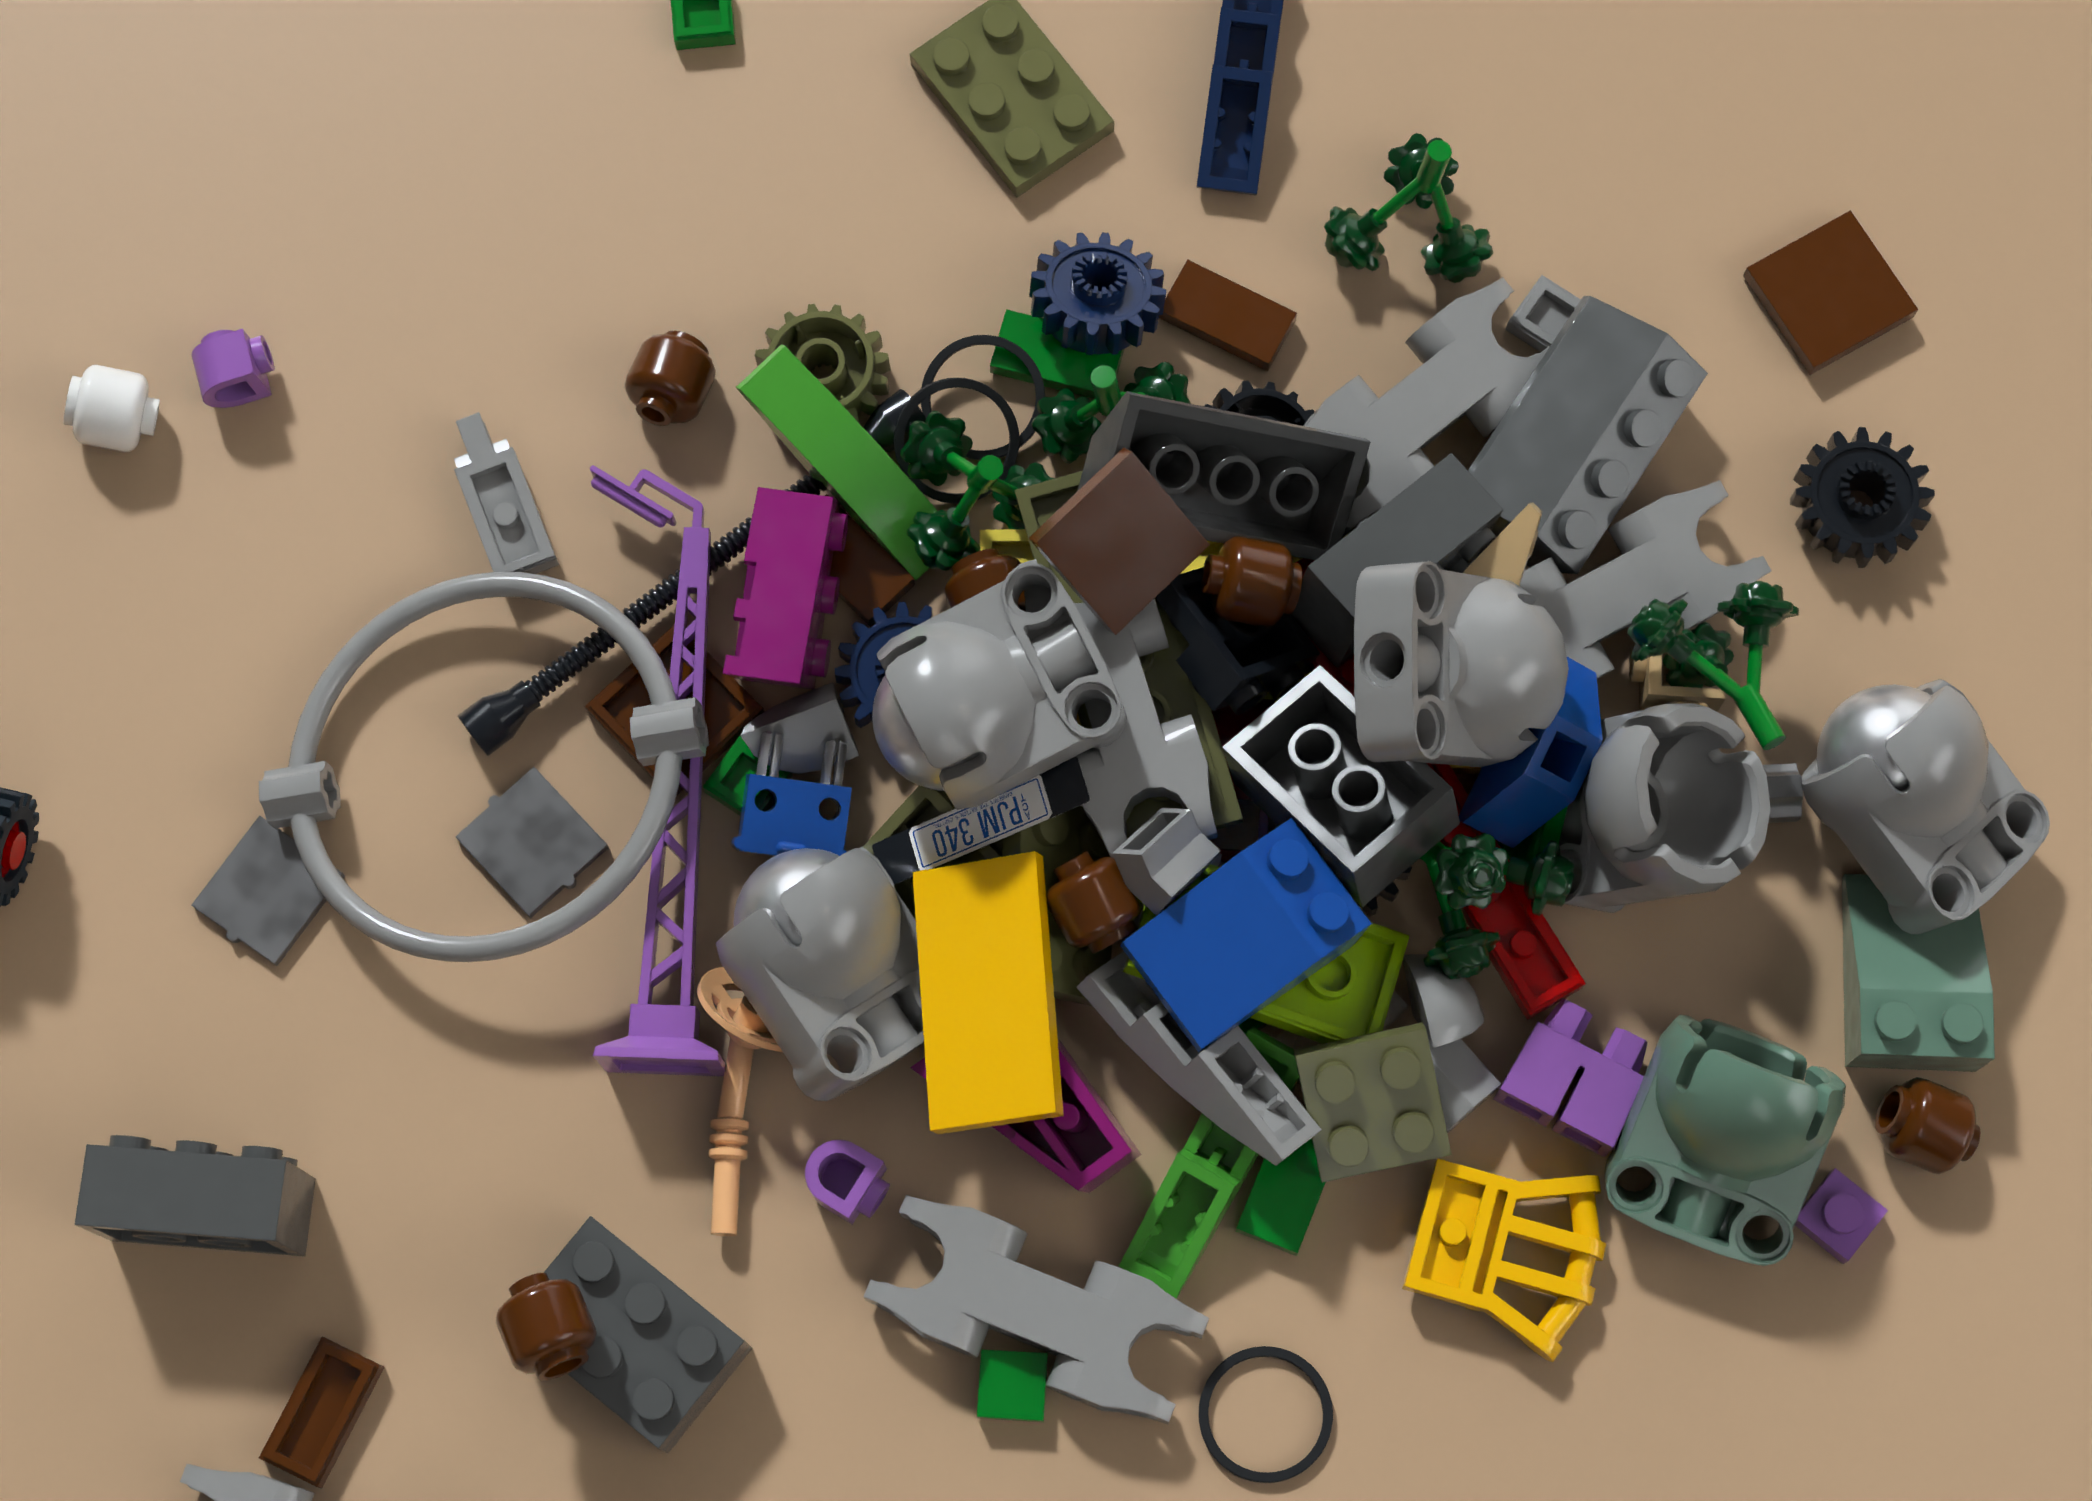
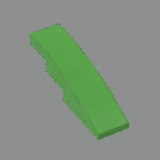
M781 344L736 386L737 390L814 479L822 482L855 522L863 529L869 531L884 550L914 577V580H917L929 567L924 565L916 553L915 542L907 535V530L914 524L913 518L917 512L935 513L937 512L936 508L832 393L786 346Z
M1252 1027L1248 1030L1246 1036L1293 1093L1299 1081L1294 1049ZM1202 1113L1184 1148L1177 1153L1119 1267L1153 1281L1166 1293L1177 1298L1259 1154L1222 1130Z

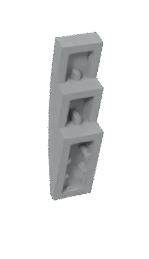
M1124 951L1089 974L1076 987L1115 1033L1173 1090L1222 1130L1275 1166L1322 1130L1239 1026L1198 1053L1144 979L1123 972L1128 957Z

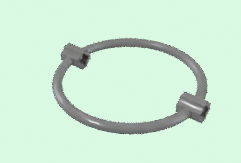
M524 572L472 574L435 584L398 601L372 619L346 643L322 673L306 702L292 742L288 767L264 771L263 780L259 781V801L263 807L266 822L274 829L291 826L295 844L303 864L317 889L329 904L352 926L368 937L392 949L421 958L444 962L498 960L535 950L572 933L597 916L635 879L654 851L672 812L680 783L682 760L706 756V748L709 746L708 728L701 703L696 697L682 700L676 699L669 675L649 640L627 616L609 602L570 582L545 575ZM493 597H521L542 600L565 607L598 625L618 643L638 670L651 701V705L633 708V715L630 717L631 739L635 747L637 760L643 766L656 765L647 804L629 842L614 863L580 896L538 921L516 929L488 935L445 936L407 927L384 916L362 900L339 875L326 852L317 825L318 821L335 819L337 810L341 808L340 788L336 782L333 767L326 761L315 762L323 728L341 691L361 664L385 641L409 624L435 611L471 600Z

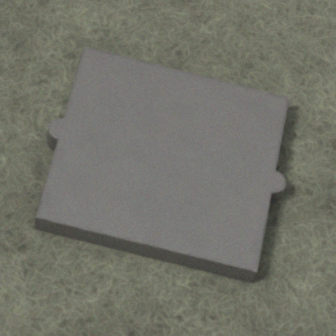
M535 767L529 770L500 797L496 795L491 796L488 800L490 806L455 836L530 918L565 887L573 889L576 886L575 878L609 848L607 843Z
M259 815L191 906L227 931L226 937L232 943L242 941L278 966L327 900L317 889L307 872L295 840L280 829H274ZM336 869L339 875L344 878L345 875Z

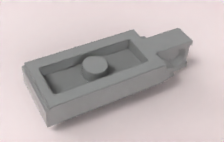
M479 412L457 420L456 424L468 453L454 458L457 466L454 471L493 572L537 574L558 566L559 563L513 447H510L507 439L492 443Z

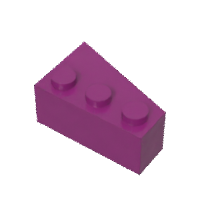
M762 487L757 488L744 557L747 572L743 599H736L733 615L734 621H740L735 656L726 655L723 674L744 681L811 690L815 689L816 676L824 678L827 676L831 654V640L822 639L825 614H835L840 587L839 577L830 576L833 552L844 551L848 531V514L839 513L840 503L834 497Z
M1058 1038L1064 1116L992 1127L1076 1190L1090 1193L1142 1154ZM924 1057L910 1068L926 1079Z

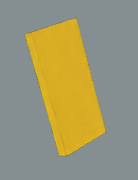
M1036 851L912 872L930 1131L936 1134H945L1064 1116L1043 856Z

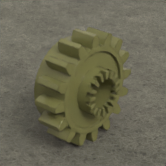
M809 304L805 314L797 317L791 312L784 314L786 324L779 330L772 328L766 330L765 334L769 349L756 350L755 359L757 366L781 344L786 346L809 371H813L815 366L822 367V364L828 367L832 365V368L836 369V371L829 377L818 380L858 422V415L861 412L871 416L877 408L878 401L873 395L882 396L889 394L888 378L882 375L891 370L888 353L879 352L883 344L878 331L865 334L866 324L864 316L861 314H857L852 319L843 316L841 305L834 304L830 312L818 311L815 304Z

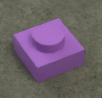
M1834 1168L1804 1203L1795 1226L1844 1264L1850 1260L1888 1210Z

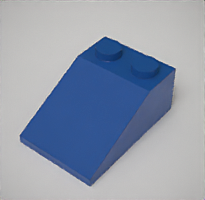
M1290 818L1230 859L1124 940L1120 947L1199 1053L1350 949L1372 923L1294 819Z

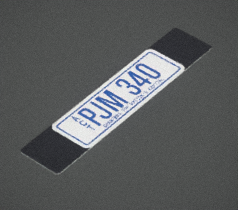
M1074 757L978 807L951 810L872 845L874 856L878 858L895 885L912 878V872L933 869L1088 803L1090 796L1079 759Z

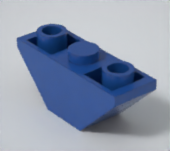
M1567 657L1569 670L1563 704L1550 726L1546 729L1528 728L1538 738L1535 743L1513 759L1482 767L1459 814V821L1482 834H1490L1496 841L1511 848H1514L1575 800L1591 767L1592 760L1603 741L1597 674Z

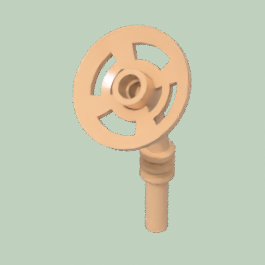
M724 967L709 970L702 976L698 984L697 995L704 1010L714 1021L727 1030L730 1037L717 1118L710 1121V1128L716 1130V1133L709 1135V1143L715 1145V1148L709 1150L708 1157L715 1160L711 1235L736 1236L741 1161L746 1160L748 1152L741 1149L742 1146L748 1144V1136L743 1135L742 1132L749 1130V1122L743 1120L754 1049L764 1048L777 1052L783 1051L747 997L731 999L726 990H742L734 984Z

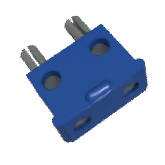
M763 732L761 735L756 774H746L738 836L731 839L732 847L736 851L774 856L794 849L804 848L825 850L839 856L846 853L844 845L852 787L842 786L847 744L838 741L832 785H830L835 740L825 742L820 783L778 778L784 736L778 732L774 734L769 776H766L772 732ZM761 790L768 791L773 797L772 807L765 812L759 810L755 805V796ZM826 798L831 799L836 805V813L829 820L824 819L819 813V805Z

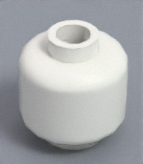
M92 365L85 370L82 378L76 376L71 378L63 424L73 426V434L76 440L82 444L130 452L138 445L141 434L154 435L160 399L148 397L149 385L143 375L100 365Z

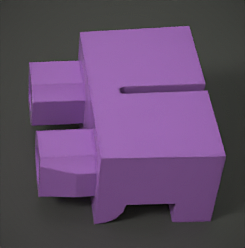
M1561 999L1543 1024L1537 1022L1493 1100L1546 1127L1554 1117L1575 1074H1578L1579 1078L1566 1104L1563 1106L1552 1131L1605 1157L1617 1142L1644 1078L1643 1075L1639 1074V1071L1643 1064L1648 1042L1627 1030L1616 1027L1601 1054L1579 1043L1593 1015L1586 1009L1566 999Z

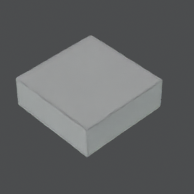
M1541 275L1508 321L1506 331L1539 352H1542L1548 346H1551L1581 299Z

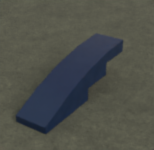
M1223 0L1197 188L1257 195L1284 0Z

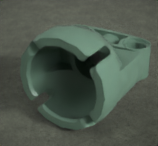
M1679 1015L1661 1034L1617 1145L1606 1160L1604 1173L1608 1199L1615 1209L1657 1231L1698 1247L1751 1264L1762 1266L1776 1264L1785 1258L1792 1248L1794 1226L1845 1106L1846 1085L1836 1074L1827 1068L1818 1066L1807 1068L1806 1058L1802 1054L1777 1042L1723 1022L1711 1019H1704L1699 1022L1689 1015ZM1634 1166L1643 1167L1654 1176L1653 1181L1647 1188L1636 1192L1624 1189L1617 1182V1178L1622 1171ZM1755 1216H1770L1778 1221V1229L1767 1239H1752L1743 1232L1746 1223Z

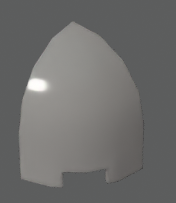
M833 682L775 705L755 717L744 727L740 735L753 755L758 758L762 733L772 732L768 765L770 766L775 732L782 734L784 740L779 770L797 774L822 770L825 742L835 740L832 766L835 765L838 741L847 744L845 761L859 756L855 740L844 718V709Z
M1428 954L1404 955L1403 965L1412 1014L1417 1023H1424L1428 1040L1433 1048L1458 1041L1474 1033L1484 1023L1483 1010L1474 989L1466 978L1449 979L1443 973L1440 966L1426 967L1424 958Z

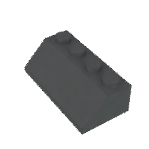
M1583 296L1468 469L1471 475L1504 509L1492 529L1495 536L1497 537L1529 503L1533 502L1542 511V516L1538 526L1535 546L1526 565L1532 567L1552 557L1561 573L1578 574L1708 373L1668 333L1597 298Z
M1127 391L1091 438L1078 490L1124 447L1135 454L1206 541L1224 544L1234 536L1280 543L1290 551L1291 556L1316 560L1343 539L1371 442L1366 438Z

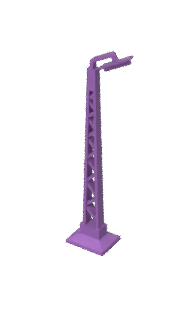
M592 465L590 467L593 476L591 486L659 528L664 527L666 523L675 526L676 520L672 512L639 493L644 483L693 512L692 527H684L669 678L672 682L676 699H685L693 691V698L696 697L701 703L704 715L711 532L709 528H704L705 511L700 501L646 469L641 470L631 485L627 486ZM690 593L697 594V605L690 598ZM689 612L695 620L687 627ZM694 639L695 655L686 648ZM683 663H685L693 672L682 682ZM703 756L690 758L689 779L681 771L679 785L688 795L673 807L664 832L652 852L638 1004H630L628 1036L595 1046L593 1057L606 1072L724 1077L726 1063L719 1052L699 1041L700 1012L694 1006ZM688 815L687 850L685 851L668 830ZM667 845L686 867L663 887ZM685 887L684 923L682 930L661 909ZM659 925H661L682 946L655 967ZM682 966L680 1005L652 1004L653 987Z

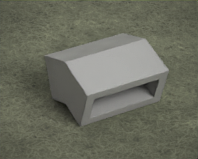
M1161 808L1122 843L1112 855L1128 889L1157 916L1206 871L1221 851L1201 833L1191 809Z
M1462 1039L1433 1048L1429 1042L1447 1133L1487 1100L1501 1085Z

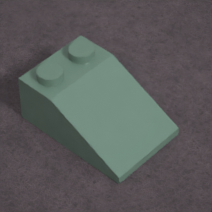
M1844 874L1842 876L1845 1067L1976 1072L1994 1060L1993 990L1979 908L1963 920L1922 934H1910L1903 931L1894 922L1889 913L1887 900L1868 875Z

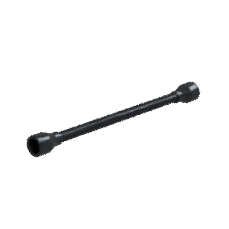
M902 389L878 405L863 427L886 453L895 450L894 434L896 424L902 409L911 398ZM919 406L915 408L908 420L904 435V446L909 440L911 424L915 421L926 422V417ZM809 474V476H803V481L799 479L796 482L797 485L792 484L790 490L785 489L784 491L820 495V491L825 492L827 488L822 482L814 479ZM750 517L745 519L746 523H739V528L734 527L732 529L733 533L729 531L726 533V537H720V542L715 541L713 543L714 547L711 546L710 576L712 575L711 571L717 572L718 566L722 568L725 565L724 561L729 563L731 557H737V552L742 553L744 551L743 547H747L752 520ZM677 569L675 571V576L670 574L668 576L669 580L663 579L662 585L657 584L655 590L651 588L649 595L644 593L642 595L643 599H636V604L631 603L629 605L630 609L624 608L623 614L638 628H641L640 624L645 625L647 619L652 620L654 618L653 614H660L659 609L665 610L667 608L666 604L672 605L673 599L677 601L680 570ZM598 627L597 633L592 632L590 634L591 638L586 636L584 643L579 641L577 643L578 647H571V652L566 651L564 653L565 657L559 656L558 662L552 661V666L547 665L545 672L543 670L538 672L539 676L533 675L532 681L527 680L524 683L521 680L509 690L482 697L457 717L484 753L489 756L515 736L526 717L541 706L539 702L543 700L542 696L548 697L550 695L549 691H556L555 686L561 687L563 685L562 681L568 682L569 676L575 677L576 671L580 673L582 667L587 668L589 666L588 662L594 663V657L600 658L602 656L601 652L607 653L608 647L610 649L614 648V643L617 642Z

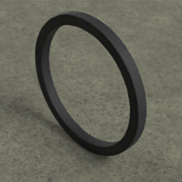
M992 335L965 337L945 347L929 365L924 375L921 389L933 383L938 370L949 357L964 348L975 345H993L1004 348L1015 354L1026 365L1034 381L1036 402L1029 424L1019 435V448L1022 447L1035 433L1031 423L1035 417L1040 415L1036 407L1037 402L1045 397L1044 382L1032 358L1015 343ZM931 395L921 402V409L926 418L932 412ZM1009 443L992 450L970 449L965 458L981 460L987 455H993L998 458L1007 456Z
M967 378L941 379L920 389L902 409L894 434V449L901 470L924 495L945 503L959 504L965 493L941 492L929 487L920 479H912L908 474L909 463L905 462L900 456L901 449L904 447V435L908 420L915 408L924 399L938 391L959 387L976 390L995 402L1003 413L1009 430L1008 453L1003 464V473L999 479L1003 481L1006 479L1009 469L1015 465L1019 451L1018 424L1008 403L989 386ZM989 489L988 492L980 494L977 500L989 495L993 490Z
M1270 1346L1252 1347L1231 1355L1212 1372L1201 1394L1199 1426L1208 1450L1226 1470L1249 1481L1259 1483L1279 1482L1302 1473L1321 1455L1329 1440L1332 1429V1401L1324 1380L1317 1370L1305 1359L1282 1348ZM1273 1357L1295 1365L1310 1378L1321 1400L1323 1422L1315 1446L1303 1460L1282 1471L1256 1472L1239 1466L1221 1451L1210 1429L1208 1410L1214 1387L1230 1368L1247 1359Z

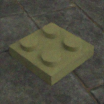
M1423 1022L1293 1050L1305 1109L1322 1129L1312 1137L1322 1183L1452 1155L1427 1030Z

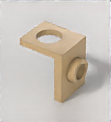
M1635 643L1632 644L1629 657V680L1631 682H1639V711L1670 702L1671 704L1694 703L1718 712L1725 701V692L1723 690L1661 686L1662 655L1651 656L1643 661L1638 660L1635 662L1631 658ZM1682 700H1692L1693 702H1685Z

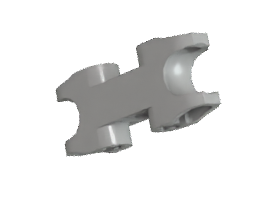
M1504 278L1471 294L1456 298L1415 331L1405 343L1423 365L1383 396L1378 398L1362 377L1358 375L1328 397L1304 424L1305 427L1366 438L1371 442L1344 536L1352 532L1434 467V464L1421 449L1464 415H1466L1484 438L1492 434L1550 346L1535 355L1521 357L1511 355L1498 344L1492 332V315L1498 306L1514 292Z
M1720 480L1690 491L1666 495L1608 528V531L1622 555L1568 584L1552 557L1524 571L1520 587L1536 598L1533 605L1543 606L1551 615L1563 635L1567 657L1596 672L1598 679L1615 669L1600 642L1632 625L1633 618L1640 613L1642 607L1648 606L1652 600L1658 599L1668 605H1671L1676 600L1683 599L1688 605L1682 612L1681 617L1684 619L1683 630H1689L1719 613L1717 610L1718 603L1731 601L1736 592L1737 585L1755 582L1771 572L1763 556L1752 558L1741 564L1724 566L1712 562L1700 550L1696 536L1699 518L1709 508L1729 496Z
M1036 559L1030 560V561H1027V562H1024V563H1021V564H1018V565L1020 566V565L1027 564V563H1036V564H1037V560H1036ZM1044 585L1027 587L1024 590L1026 612L1034 613L1045 608L1051 599L1052 591ZM1155 599L1117 635L1108 631L1085 603H1074L1107 665L1126 715L1125 728L1116 741L1105 747L1090 748L1075 756L1079 759L1090 796V801L1082 806L1085 814L1105 844L1110 857L1114 858L1112 853L1127 840L1126 821L1134 806L1151 797H1167L1179 803L1183 809H1191L1201 833L1209 840L1218 838L1210 801L1208 763L1192 715L1190 714L1160 724L1139 659L1141 656L1169 648ZM1092 699L1085 702L1092 728H1098L1105 724L1111 715V705L1102 699Z
M908 1195L905 1196L899 1213H901L900 1217L909 1220L914 1226L928 1231L941 1242L944 1249L942 1269L932 1282L917 1289L897 1287L886 1282L870 1280L864 1294L866 1301L892 1314L923 1338L975 1358L979 1355L989 1329L1057 1356L1045 1385L1048 1388L1101 1411L1120 1412L1165 1424L1169 1423L1176 1404L1168 1401L1163 1395L1149 1390L1134 1378L1128 1363L1129 1351L1139 1336L1154 1329L1174 1331L1185 1336H1194L1202 1339L1209 1321L1208 1317L1172 1297L1153 1281L1101 1261H1095L1084 1289L1016 1262L1027 1236L1024 1230L971 1207L952 1206Z

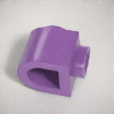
M243 328L236 331L218 330L204 336L201 343L193 349L191 356L202 399L206 405L216 408H229L272 395L266 373L274 371L275 366L271 351L263 335L250 339Z
M832 1140L817 1147L810 1155L805 1168L806 1183L815 1200L822 1207L853 1225L860 1213L871 1218L882 1203L890 1187L889 1183L881 1179L887 1170L884 1161L846 1140Z

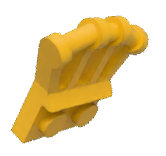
M1437 1158L1434 1163L1402 1289L1464 1306L1466 1309L1485 1312L1519 1337L1535 1353L1550 1362H1554L1563 1349L1559 1344L1560 1340L1584 1307L1592 1306L1596 1291L1594 1287L1590 1286L1596 1261H1603L1607 1246L1605 1242L1601 1241L1595 1195L1601 1193L1599 1176L1585 1175L1520 1182ZM1561 1197L1569 1198L1573 1232L1514 1216L1513 1212L1516 1202ZM1507 1236L1517 1237L1569 1253L1570 1256L1564 1278L1501 1260ZM1496 1280L1552 1295L1557 1300L1537 1326L1495 1295L1493 1291Z

